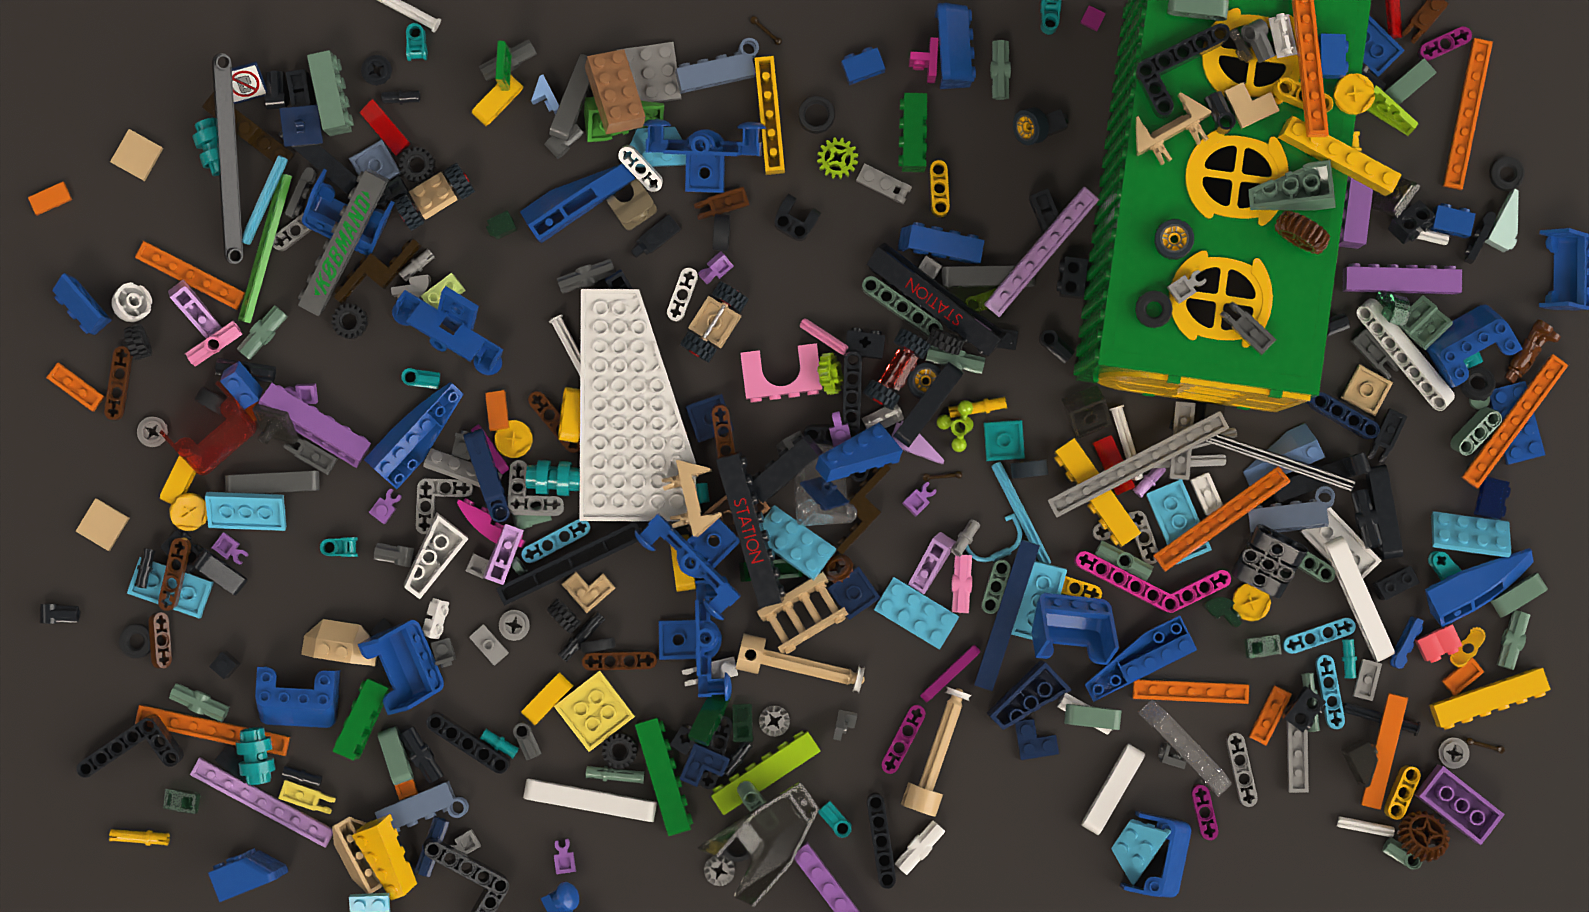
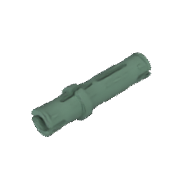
M1314 673L1301 674L1303 687L1306 686L1318 694L1317 690H1315ZM1315 698L1307 700L1308 707H1313L1316 704ZM1317 714L1308 732L1320 731Z
M587 766L586 778L603 779L606 782L607 780L643 784L645 771L608 768V766H604V768Z

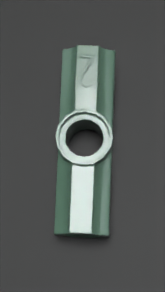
M992 41V62L990 65L992 99H1009V79L1011 76L1009 41Z
M274 305L262 320L257 321L250 329V334L237 348L239 352L251 360L258 350L274 337L275 331L288 316Z
M931 345L927 352L926 361L944 366L951 362L961 371L965 370L982 374L985 358L967 354L962 350L959 355H955Z
M1103 540L1098 545L1094 554L1144 581L1148 580L1154 566ZM1123 555L1129 559L1126 566H1122L1119 563V559Z
M1517 610L1512 612L1508 628L1504 631L1501 638L1502 648L1496 665L1514 670L1519 651L1523 649L1526 642L1525 632L1530 619L1529 614Z
M178 683L172 688L169 699L187 706L189 710L195 713L205 714L221 722L226 718L230 706L212 699L210 695L204 692L194 691Z

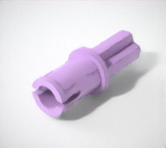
M1153 468L1147 475L1143 476V480L1133 491L1142 498L1152 486L1156 485L1155 482L1166 472V469Z

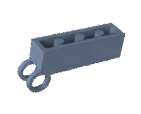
M746 38L741 42L738 52H735L734 56L727 57L725 54L715 57L716 60L701 59L697 61V64L683 63L678 65L679 68H676L675 74L680 94L754 78L756 72L752 59L758 53V42L753 38ZM743 45H751L754 53L747 54L744 52Z
M1327 486L1320 487L1316 491L1315 499L1309 500L1310 502L1308 503L1293 501L1290 502V505L1283 506L1282 503L1271 504V507L1263 508L1262 505L1256 506L1248 512L1250 534L1252 535L1259 524L1277 532L1328 527L1327 509L1334 503L1335 493L1333 489ZM1322 493H1327L1330 495L1331 500L1329 502H1322L1318 496Z
M449 781L378 810L375 812V815L378 819L391 814L393 819L391 821L392 827L396 828L397 832L401 831V826L407 825V827L416 825L418 824V819L425 817V820L436 816L435 812L441 809L443 813L448 811L450 816L460 818L468 812L469 803L463 797H455ZM458 801L463 804L464 809L462 813H456L453 810L454 802Z

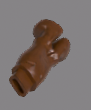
M1540 319L1534 322L1528 337L1524 339L1521 346L1522 350L1513 356L1507 369L1509 371L1504 377L1512 384L1515 383L1518 377L1522 378V375L1528 372L1541 352V347L1547 341L1556 343L1560 340L1561 336L1553 331L1554 329Z

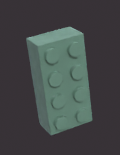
M330 50L307 55L323 131L329 136L352 132L351 126H354L352 115H349L347 110L350 104L348 97L345 96L343 89H346L344 78H341L339 72L342 70L340 59H337V56L333 55Z

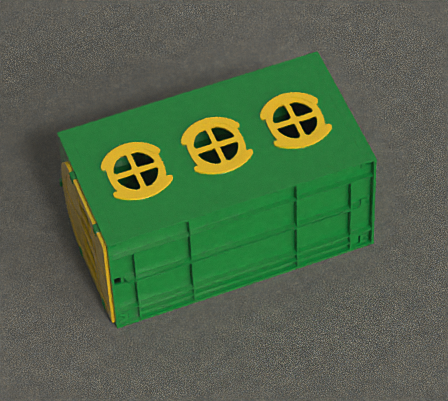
M1128 0L1122 12V18L1125 19V22H1123L1119 37H1122V40L1118 44L1117 56H1120V59L1115 64L1114 70L1117 78L1113 82L1112 93H1115L1110 101L1109 112H1112V116L1108 119L1106 130L1110 132L1107 138H1105L1104 149L1107 150V154L1103 157L1101 168H1104V172L1099 180V187H1102V190L1097 196L1099 200L1096 206H1099V210L1095 213L1094 225H1097L1092 233L1091 238L1094 248L1089 253V262L1092 263L1086 275V281H1089V285L1084 290L1083 300H1086V305L1082 307L1081 319H1084V322L1079 327L1078 338H1081V343L1076 348V356L1079 358L1078 362L1074 365L1073 375L1076 376L1077 381L1098 383L1117 390L1141 393L1144 396H1162L1233 406L1243 410L1254 409L1278 412L1308 402L1311 398L1319 396L1348 176L1331 167L1336 208L1322 210H1250V207L1239 208L1237 205L1241 182L1262 184L1285 176V173L1289 171L1294 172L1303 168V165L1319 161L1277 138L1286 120L1290 117L1295 116L1305 122L1304 110L1277 99L1272 91L1273 86L1282 78L1287 77L1300 82L1298 55L1277 58L1275 55L1265 60V62L1284 64L1286 69L1284 74L1274 83L1263 87H1256L1254 85V76L1258 60L1252 46L1249 51L1228 49L1220 46L1160 76L1174 104L1171 115L1165 119H1160L1154 114L1135 75L1136 68L1141 61L1219 23L1229 27L1230 36L1242 37L1241 29L1244 25L1257 19H1262L1269 28L1267 38L1273 42L1268 18L1276 17L1277 14L1281 13L1289 14L1296 45L1292 0H1229L1227 20L1225 21L1170 15L1167 13L1169 0ZM1314 0L1318 36L1320 34H1346V40L1349 42L1348 52L1346 53V61H1348L1349 67L1346 75L1362 74L1371 0ZM1222 31L1214 32L1218 39H1223L1225 36ZM1204 40L1196 41V45L1199 48L1207 46ZM1185 49L1177 51L1180 57L1188 56V52ZM1220 56L1247 59L1248 70L1245 87L1252 101L1271 92L1280 110L1241 129L1236 119L1234 127L1228 134H1220L1215 130V123L1210 115L1199 123L1209 139L1204 142L1199 136L1201 143L1197 145L1190 131L1184 130L1164 141L1163 144L1172 160L1168 162L1162 155L1165 162L1162 166L1153 150H1148L1137 156L1136 117L1139 116L1143 125L1148 129L1149 134H1152L1155 130L1180 116L1186 115L1183 104L1178 98L1180 92L1208 108L1204 98L1221 91L1230 112L1234 115L1224 91L1238 85V83L1231 80L1223 72L1219 64ZM1166 58L1158 60L1161 66L1169 65V61ZM1147 67L1140 69V73L1144 76L1151 74L1150 69ZM1323 79L1324 93L1333 99V107L1327 112L1329 135L1352 147L1356 115L1344 113L1335 104L1333 91L1337 81L1340 79ZM1280 84V90L1283 93H1288L1287 86ZM1156 85L1149 87V91L1153 94L1160 92L1159 87ZM1299 92V98H1300L1301 100H1302V92ZM1162 103L1158 105L1161 112L1169 111L1167 104ZM1221 119V120H1220V123H1221L1222 126H1224V127H1229V126H1230V123H1229L1228 120H1226V119ZM1227 146L1236 147L1237 152L1233 172L1205 168V161L1213 152ZM1246 148L1255 150L1266 159L1271 168L1270 177L1243 174L1242 165ZM1204 177L1227 179L1232 182L1230 204L1228 206L1217 203L1208 195L1203 186ZM1285 211H1293L1302 216L1304 215L1327 231L1330 235L1329 244L1320 254H1312L1294 246L1282 238L1275 230L1278 217ZM1171 219H1179L1186 222L1194 233V244L1190 252L1185 257L1177 260L1163 257L1157 251L1154 243L1158 227ZM1176 235L1170 238L1172 243L1178 242ZM1217 267L1220 269L1218 292L1216 294L1196 292L1189 297L1213 301L1216 304L1213 327L1207 328L1190 315L1186 307L1187 299L1178 304L1167 287L1184 275L1189 280L1191 274L1196 270L1201 272L1205 269ZM1229 270L1241 273L1250 281L1255 290L1254 299L1226 295ZM1150 291H1159L1167 295L1173 307L1172 316L1169 321L1157 328H1150L1141 324L1135 312L1136 303L1140 296ZM1153 301L1146 306V313L1150 317H1158L1162 312V306L1158 302ZM1234 302L1237 305L1251 307L1253 309L1252 317L1276 341L1260 355L1233 329L1223 330L1221 328L1222 317L1220 314L1223 312L1225 304Z

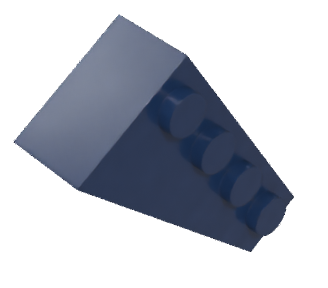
M1040 660L986 714L1004 730L1025 718L1028 714L1039 710L1045 704L1056 700L1062 694L1071 691V688L1046 662Z

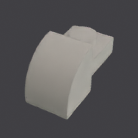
M428 274L409 277L410 285L391 287L392 296L398 299L403 291L406 290L422 300L421 295L431 288V277Z

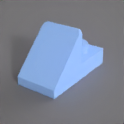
M544 75L539 76L531 102L534 105L547 98L544 102L549 112L553 110L556 115L559 104Z

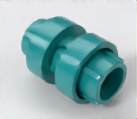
M207 118L195 124L197 133L192 137L196 148L203 149L204 151L199 156L203 168H210L212 176H219L216 118Z
M538 460L537 465H527L526 488L536 489V494L548 495L549 490L554 489L557 490V496H570V491H580V468L572 467V462L559 461V465L556 467L551 466L550 460Z
M263 727L240 730V740L236 742L237 754L244 756V761L239 762L240 775L246 776L248 785L270 782L271 772L275 770L274 757L267 756V751L272 749L271 737L265 736Z

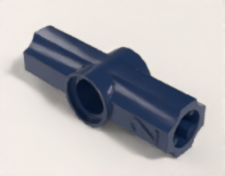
M434 816L426 839L434 837L443 842L450 821ZM423 845L414 872L422 876L431 877L436 861L426 856Z

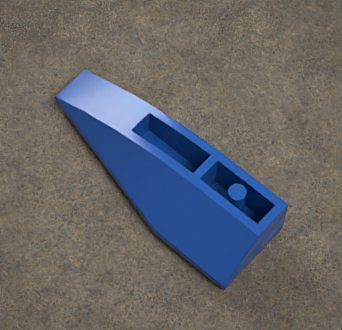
M622 163L555 188L521 210L520 213L538 241L543 243L636 178Z
M448 383L407 414L389 431L364 460L392 486L398 489L423 462L464 394L453 383Z
M1528 548L1511 554L1509 558L1501 557L1465 569L1425 589L1430 613L1443 628L1479 609L1505 591L1534 562L1532 550Z
M1179 615L1142 634L1086 682L1085 686L1093 702L1196 651L1197 648L1181 616Z

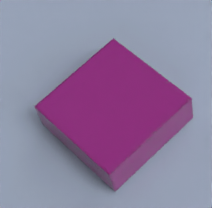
M1089 5L1080 24L1097 32L1106 13Z

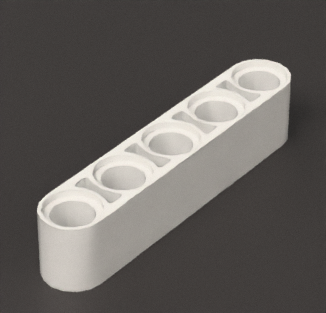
M1130 744L1125 746L1086 813L1081 826L1097 835L1101 833L1145 756L1144 752Z

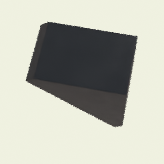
M621 269L605 279L610 289H633Z

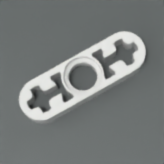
M632 145L623 146L619 151L620 161L647 190L651 192L658 191L663 184L661 175ZM624 151H626V152L631 151V152H632L631 158H630V157H626V158H625V157H624V154H625ZM637 157L638 160H636L634 164L631 165L630 163ZM636 165H645L646 171L644 173L637 172ZM650 171L651 174L649 175V177L647 176V178L644 179L643 177H645ZM650 178H651L652 180L657 179V180H658V182H657V185H658V186H656L655 184L651 186V185H650V182H651Z
M692 268L682 270L667 309V315L672 321L682 320L698 280L697 272ZM692 272L694 277L688 283V286H692L691 289L686 286H680L681 282L685 284L686 277H684V274ZM681 289L688 292V297L685 300H680L677 297V292ZM674 300L685 304L684 307L680 305L679 312L681 315H677L676 318L671 313V310H675L677 304H673Z

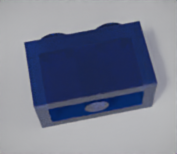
M1486 477L1480 485L1474 515L1501 520L1505 516L1507 509L1505 501L1511 492L1510 482Z

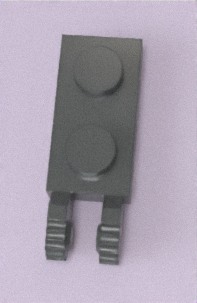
M306 168L286 209L285 215L293 220L300 216L303 210L302 202L310 194L311 189L309 186L316 181L317 173L314 169Z
M1231 302L1229 307L1240 318L1235 321L1224 311L1220 314L1221 317L1252 348L1262 355L1276 339L1247 311L1244 312L1237 304Z
M1366 328L1350 341L1376 370L1378 369L1384 378L1388 380L1391 378L1390 373L1382 366L1385 362L1394 371L1400 370L1395 361Z
M291 433L289 437L291 440L300 443V447L296 450L293 446L284 444L283 448L295 454V457L329 475L338 458Z

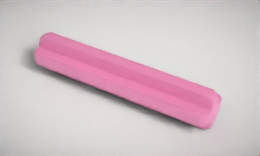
M803 319L800 323V328L838 353L844 355L848 350L846 344L808 319Z

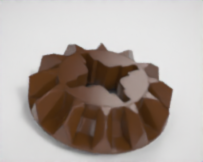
M836 555L830 558L824 566V574L828 581H832L835 584L838 581L843 583V580L849 578L850 573L853 572L854 564L848 556ZM838 564L842 568L840 573L837 572Z

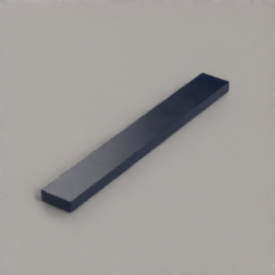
M1021 539L974 683L975 686L993 691L1040 547L1038 544Z

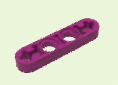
M975 644L972 645L921 693L920 696L926 703L981 652Z
M913 705L909 708L882 760L881 766L884 772L893 774L898 770L925 718L926 713L922 706ZM919 708L921 709L920 713L922 716L915 719L914 722L918 723L915 726L913 723L907 722V719L910 718L912 720L914 716L911 713L912 710ZM906 725L913 727V734L910 736H905L902 733V729ZM901 742L904 744L905 748L902 753L894 751L895 743ZM890 752H892V754L900 757V759L898 761L895 758L893 762L895 768H890L889 770H887V765L885 764V762H890L892 756L888 755Z

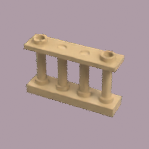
M823 572L814 581L810 579L787 593L782 603L767 606L757 611L763 622L766 620L770 621L783 643L778 647L781 653L786 652L788 654L794 651L798 644L833 623L838 624L846 619L845 616L848 615L846 609L842 608L839 610L826 589V584L829 581ZM814 591L820 592L832 612V615L822 620L809 598L810 594ZM799 600L804 603L816 623L807 630L793 609V604ZM781 611L787 612L799 635L790 640L776 618L777 614Z

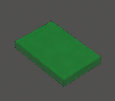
M498 41L495 79L502 91H509L512 53L505 41Z

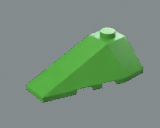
M585 97L584 117L587 142L608 141L613 139L612 136L629 133L630 130L606 134L595 98ZM641 101L646 116L645 121L650 119L663 120L664 103Z

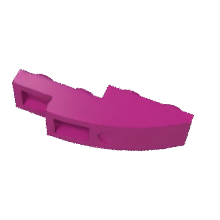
M467 498L464 501L459 499L457 504L473 527L486 538L497 543L504 525L497 522L493 525L492 522L494 520L491 518L487 508L482 506L479 509L474 506L475 502ZM523 535L521 536L520 542L518 544V546L521 548H523L526 542L522 539Z

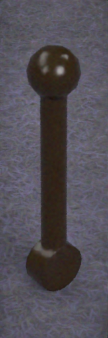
M756 16L751 17V23L754 25L756 24L766 34H768L774 40L776 45H780L782 43V39L774 36L768 29H766L761 23H759L758 18Z
M960 471L952 474L930 476L924 474L923 480L927 482L930 479L951 477L960 479L963 474Z
M1472 738L1466 739L1467 745L1473 744L1496 750L1500 754L1505 752L1503 746L1496 747L1473 741Z

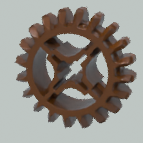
M1285 211L1276 221L1275 230L1278 234L1306 252L1320 254L1329 244L1330 235L1327 231L1304 215L1302 216L1293 211Z
M1420 810L1415 813H1409L1402 819L1397 831V835L1400 836L1398 842L1403 843L1401 848H1406L1408 850L1407 854L1411 853L1413 859L1419 857L1420 862L1424 860L1427 862L1435 861L1440 856H1443L1449 847L1450 837L1447 836L1449 831L1444 829L1446 824H1441L1440 818H1434V813L1428 815L1427 810L1422 813ZM1412 825H1419V828L1416 827L1414 829L1412 828ZM1435 844V847L1430 848L1428 845Z

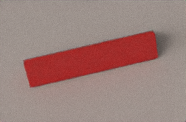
M1385 0L1388 34L1393 39L1402 38L1400 0Z
M373 99L360 111V114L396 156L411 145Z
M1112 435L1093 443L1104 470L1123 461ZM1131 479L1113 488L1116 495L1135 488V485Z

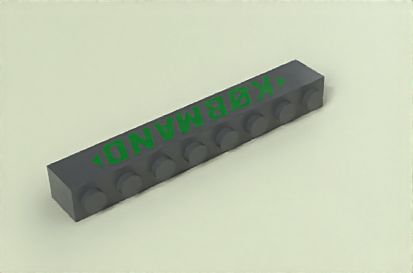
M367 169L364 172L361 171L357 178L359 183L356 189L353 188L348 196L350 199L348 206L344 205L340 212V216H342L340 222H336L331 230L334 233L331 240L327 239L323 246L325 250L323 256H319L315 262L317 267L315 272H311L306 282L309 284L306 290L303 289L299 294L298 299L300 302L298 306L316 316H320L323 313L390 179L371 169Z

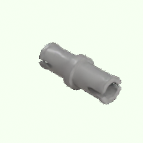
M427 248L416 259H411V263L398 273L407 282L409 277H412L418 271L421 272L422 268L434 259L435 256Z
M970 519L963 532L958 534V540L951 548V552L954 555L962 556L967 545L972 543L973 536L980 528V524L977 521Z

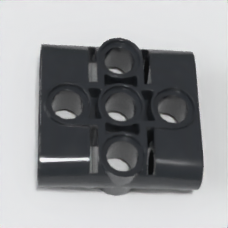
M1259 524L1256 526L1249 541L1245 544L1244 550L1231 573L1235 578L1275 598H1281L1290 581L1294 578L1308 549L1303 544ZM1279 544L1282 548H1276L1274 545ZM1248 551H1254L1256 554L1252 555ZM1265 560H1272L1273 563H1267ZM1284 568H1288V569H1290L1291 571H1290V572H1286V571H1284L1283 569H1284ZM1257 575H1263L1265 578H1259Z

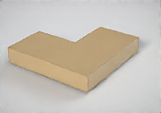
M1244 82L1224 91L1241 129L1280 111L1271 92L1252 101Z
M577 572L562 583V586L586 613L616 588L604 573L590 585Z

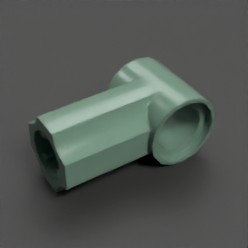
M537 506V507L532 508V509H533V510H538V509H540L541 506ZM512 514L515 527L521 530L552 520L551 516Z
M1390 837L1385 842L1382 852L1410 869H1418L1422 865L1419 857L1415 859L1413 864L1409 865L1408 857L1412 854H1407L1408 850L1401 848L1403 844Z

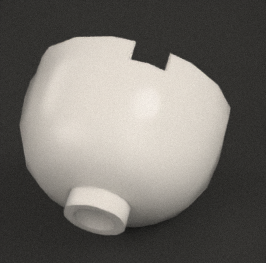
M131 282L123 284L115 291L112 297L114 313L124 321H139L151 311L152 298L145 287L141 285L137 286Z

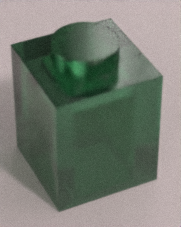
M508 210L487 220L489 224L486 226L488 233L497 240L517 231Z

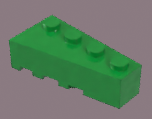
M904 93V98H900V110H903V117L899 118V129H903V136H899V148H902V155L898 156V166L902 167V172H925L927 93Z
M368 678L366 681L363 680L359 688V697L353 701L352 711L343 724L344 728L336 740L333 752L353 761L361 757L384 705L383 698L391 689L390 686Z

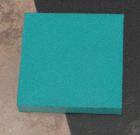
M1022 420L983 423L986 461L1025 459Z

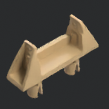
M1180 92L1178 98L1183 104L1186 115L1180 116L1155 130L1152 134H1149L1148 129L1143 125L1139 116L1136 117L1137 156L1148 150H1153L1160 165H1164L1165 162L1162 155L1168 162L1172 160L1163 144L1164 141L1184 130L1190 131L1197 145L1201 143L1199 136L1204 142L1207 141L1209 138L1199 123L1211 115V110Z
M676 460L678 475L663 478L661 481L663 483L672 482L663 486L664 491L681 486L687 511L684 514L670 516V520H680L671 525L674 529L689 524L693 536L699 537L722 516L721 512L701 516L695 482L692 478L693 476L712 472V469Z

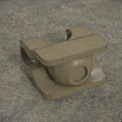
M637 178L630 182L634 190V196L630 201L620 202L614 195L606 198L609 206L626 230H632L657 212V207Z

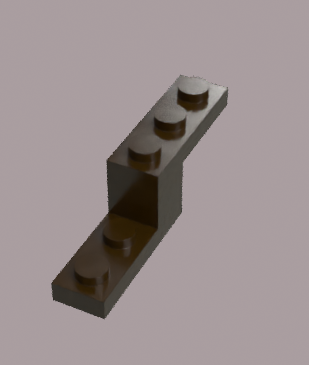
M213 92L202 105V108L215 117ZM234 108L235 132L238 136L274 163L277 156L288 159L287 164L291 161L295 154Z
M414 239L407 241L402 247V253L392 258L389 268L373 254L365 255L360 261L361 265L359 268L352 270L347 276V282L344 285H339L335 290L334 298L343 304L367 275L383 289H386L399 274L398 272L405 267L422 246Z
M887 464L884 467L875 468L872 472L874 476L870 480L866 478L859 485L861 490L857 494L853 492L847 498L849 504L846 507L862 523L856 522L850 529L852 533L848 538L843 536L837 543L839 547L836 550L841 555L882 513L865 496L891 469Z

